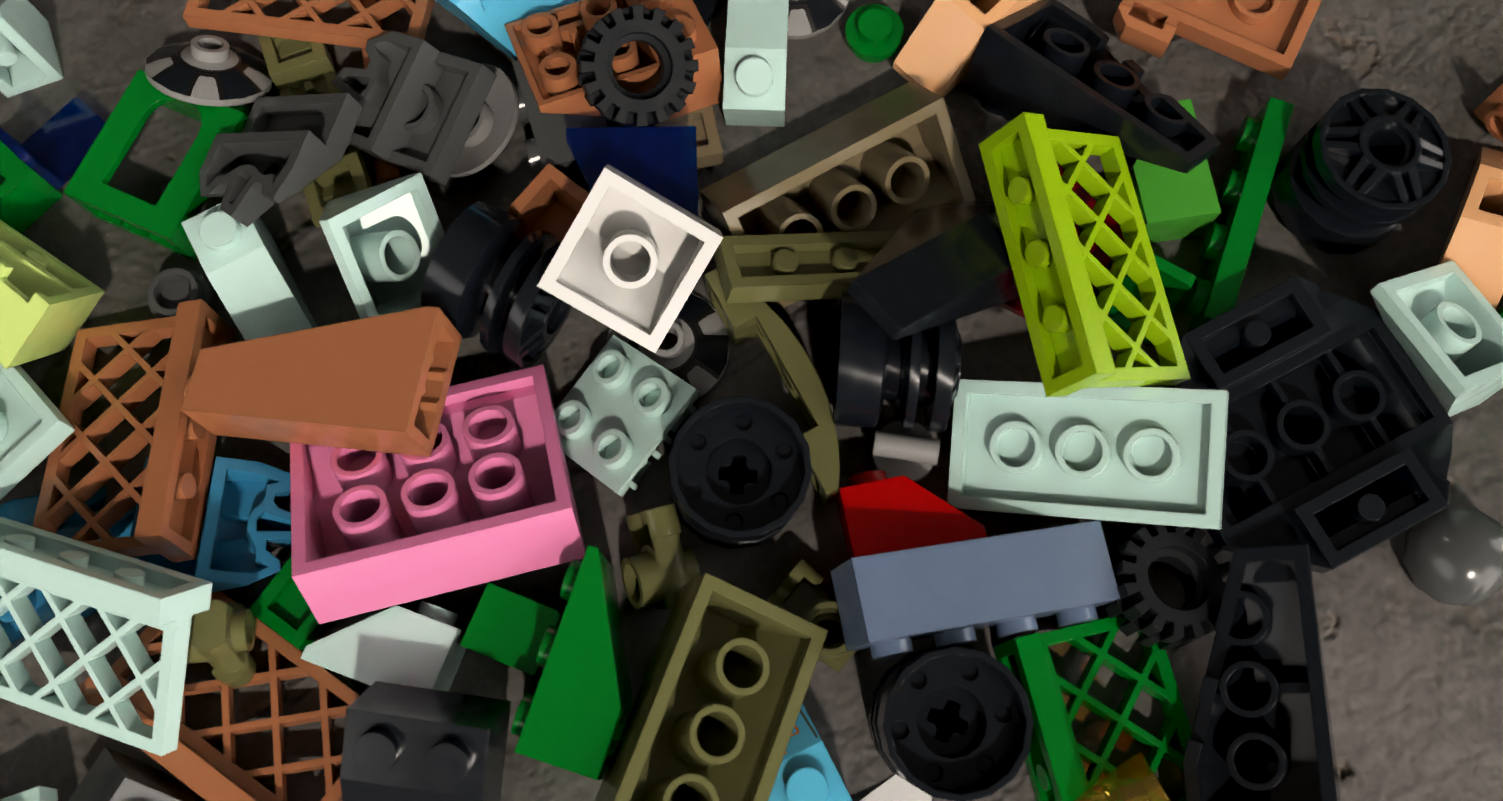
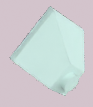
M1454 260L1381 282L1370 291L1383 322L1400 343L1449 417L1481 404L1503 388V318Z

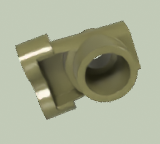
M675 503L626 516L632 544H636L638 554L625 557L622 560L621 576L626 595L636 609L654 605L655 610L672 608L681 587L700 576L699 565L694 553L690 548H682L679 534L682 532Z
M802 559L766 601L815 625L823 622L835 624L840 631V639L832 646L823 645L818 659L838 673L857 650L849 652L846 650L837 601L821 586L826 578L807 561Z
M211 599L209 610L192 615L187 664L208 662L213 667L211 671L213 676L228 687L238 688L249 683L256 672V663L250 655V651L254 647L257 622L251 610L246 609L237 602L225 603L221 600Z

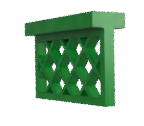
M1122 614L1112 619L1107 617L1053 631L1014 638L993 647L997 661L1011 670L1027 693L1034 725L1030 753L1025 762L1037 801H1093L1091 793L1101 773L1130 790L1126 801H1142L1143 799L1146 801H1168L1148 788L1163 757L1180 767L1184 777L1183 759L1192 731L1166 650H1159V643L1150 647L1143 646L1145 653L1136 671L1107 653L1119 630L1118 628L1126 621ZM1102 634L1097 645L1085 639L1086 637ZM1067 642L1090 657L1076 686L1056 674L1048 646ZM1101 664L1130 682L1116 712L1087 694ZM1150 672L1152 674L1153 681L1148 679ZM1142 690L1160 701L1165 716L1156 737L1128 720ZM1062 693L1070 697L1066 706ZM1081 705L1110 723L1096 753L1088 750L1075 740L1071 724ZM1122 731L1150 748L1136 779L1107 762ZM1171 739L1175 749L1169 746ZM1082 760L1089 764L1086 773L1083 767ZM1185 788L1179 801H1186Z

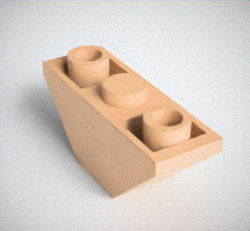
M935 0L894 60L893 69L908 82L912 81L945 97L965 79L986 27L1040 0Z
M1482 147L1438 265L1454 260L1495 310L1503 295V152Z

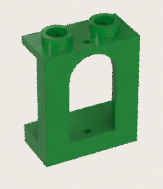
M138 69L63 193L92 217L196 261L197 255L181 223L198 215L208 198L200 196L199 171L216 134L241 133L250 111L242 105L227 107L203 106L171 98L155 89L147 80L145 71ZM164 106L201 122L202 125L198 136L155 206L113 188L108 183L148 117L156 108Z

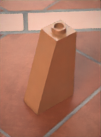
M426 306L200 349L193 373L185 383L184 399L180 410L214 435L431 457L462 336L439 307Z

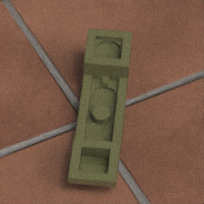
M258 36L269 76L278 88L280 96L343 93L331 83L338 75L327 44ZM349 144L342 160L303 188L311 219L316 228L321 227L319 219L327 201L373 187L364 151Z
M714 269L704 274L707 297L721 318L735 347L755 336L760 340L810 429L803 433L810 448L812 466L810 482L824 507L835 502L839 488L840 472L836 427L829 400L810 358L795 335L765 302L726 304L718 270Z

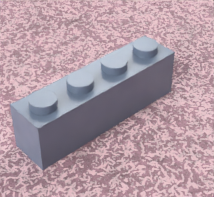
M1100 520L854 557L830 571L846 650L849 652L870 648L873 660L914 652L912 640L934 637L937 649L974 642L977 640L975 629L996 626L998 638L1038 630L1036 619L1056 616L1058 627L1081 624L1098 619L1096 607L1121 599Z

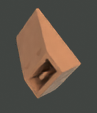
M580 0L546 12L532 14L527 18L505 24L504 26L540 113L601 116L599 115L600 112L594 106H590L584 98L586 94L583 87L579 86L577 79L579 74V64H576L577 55L581 50L582 40L586 33L597 21L620 7L624 9L631 5H644L646 9L652 10L656 7L666 11L664 16L670 20L677 19L684 26L681 31L685 37L692 38L696 47L691 49L693 60L698 59L699 71L694 72L693 82H696L693 94L687 96L684 101L687 104L680 112H676L669 117L673 119L723 102V84L718 46L693 0ZM632 41L623 44L616 51L612 62V70L617 83L622 88L639 94L649 91L656 85L661 74V63L657 53L649 45Z

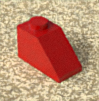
M884 470L868 471L851 476L847 479L849 486L839 488L836 503L849 559L987 537L985 527L905 475L887 478Z

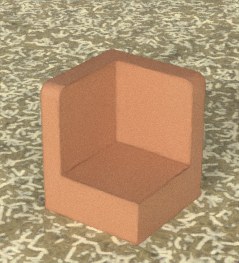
M548 163L514 200L508 210L509 213L524 220L528 228V235L536 230H545L554 234L557 242L563 241L589 193Z

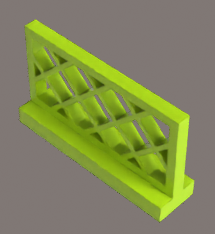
M1023 112L979 143V149L1046 397L1067 396L1083 388L1177 385L1191 379L1119 137L1050 129L1046 126L1043 114ZM1089 155L1100 156L1107 181L1086 162ZM1057 162L1065 169L1062 177ZM1076 181L1096 200L1092 210L1072 190ZM1107 214L1120 225L1124 241L1104 223ZM1074 222L1082 229L1079 238ZM1094 242L1114 261L1110 271L1089 252ZM1126 274L1137 284L1141 303L1122 285ZM1092 284L1100 291L1097 299L1095 298ZM1112 304L1131 322L1127 334L1108 316ZM1144 337L1156 347L1161 366H1158L1140 348ZM1109 346L1118 354L1115 362H1113Z

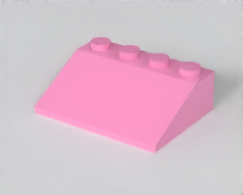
M544 364L449 386L431 457L290 443L292 578L319 624L571 562L573 559H583L586 551L577 506Z

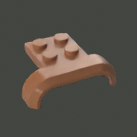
M1122 0L1112 19V23L1120 42L1156 58H1162L1175 34L1279 80H1283L1296 59L1322 0Z

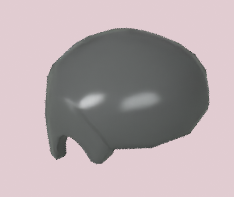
M1448 506L1411 526L1406 532L1403 563L1415 587L1437 602L1461 606H1471L1483 602L1503 587V527L1501 524L1477 508Z

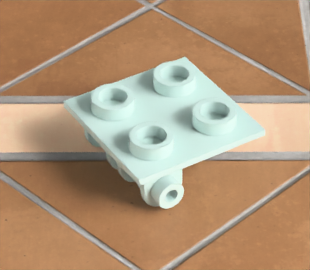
M613 334L555 409L564 454L619 496L623 497L629 488H632L634 491L638 488L636 483L651 465L648 458L652 456L657 460L660 459L662 455L656 448L661 441L668 445L673 442V439L667 433L669 431L675 433L689 413L693 414L697 410L693 404L699 397V391Z

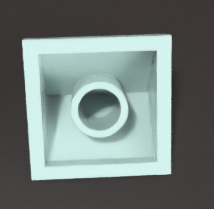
M413 173L327 201L319 223L360 319L421 308V291L425 274L438 244L445 235L422 173Z

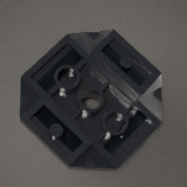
M1294 276L1190 330L1179 338L1191 379L1177 385L1162 386V388L1227 390L1229 392L1222 526L1220 530L1206 529L1218 549L1234 552V549L1308 544L1312 571L1325 573L1449 506L1450 481L1447 480L1452 454L1453 421L1400 343L1385 325L1377 310L1347 297L1319 290V285ZM1284 419L1293 421L1301 428L1304 435V444L1293 441L1287 435L1284 429Z

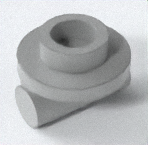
M899 421L891 422L881 430L875 431L872 446L873 463L877 470H884L886 472L887 478L905 475L914 482L920 481L930 472L933 465H937L940 439H933L932 435L926 431V428L914 422L911 430H901Z

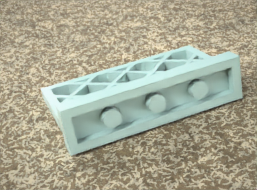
M0 517V596L2 597L0 599V617L9 611L25 638V641L14 649L0 624V698L159 756H164L177 750L192 615L210 609L213 582ZM35 589L42 591L55 614V617L45 625H43L27 597ZM88 607L97 609L111 633L109 637L99 644L81 615ZM144 625L163 630L161 658L155 664L136 633ZM62 628L80 658L70 667H67L51 639V636ZM117 646L136 677L124 687H122L105 657L107 653ZM31 652H33L49 680V683L44 687L34 684L21 661ZM85 670H87L104 700L98 707L88 704L75 681V678ZM140 689H143L155 710L153 727L143 724L129 699Z

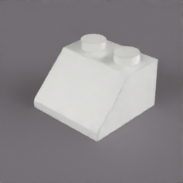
M607 164L537 286L656 353L721 243L723 235L716 227Z

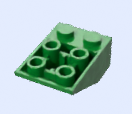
M588 545L583 560L573 559L566 571L560 592V598L568 601L559 627L550 625L543 636L536 658V665L543 667L544 670L535 695L526 693L523 696L513 720L511 733L519 736L515 753L595 780H603L632 710L633 698L614 569L597 547Z

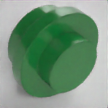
M868 4L859 7L849 16L845 27V40L849 49L859 59L869 63L882 62L894 55L900 48L904 36V25L900 16L891 8L880 4Z

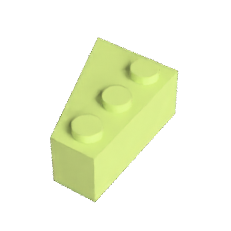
M0 220V364L8 369L66 350L75 337L77 330L81 328L105 291Z

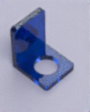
M74 98L25 142L21 143L1 125L0 140L26 165L59 190L72 178L105 122L80 98Z

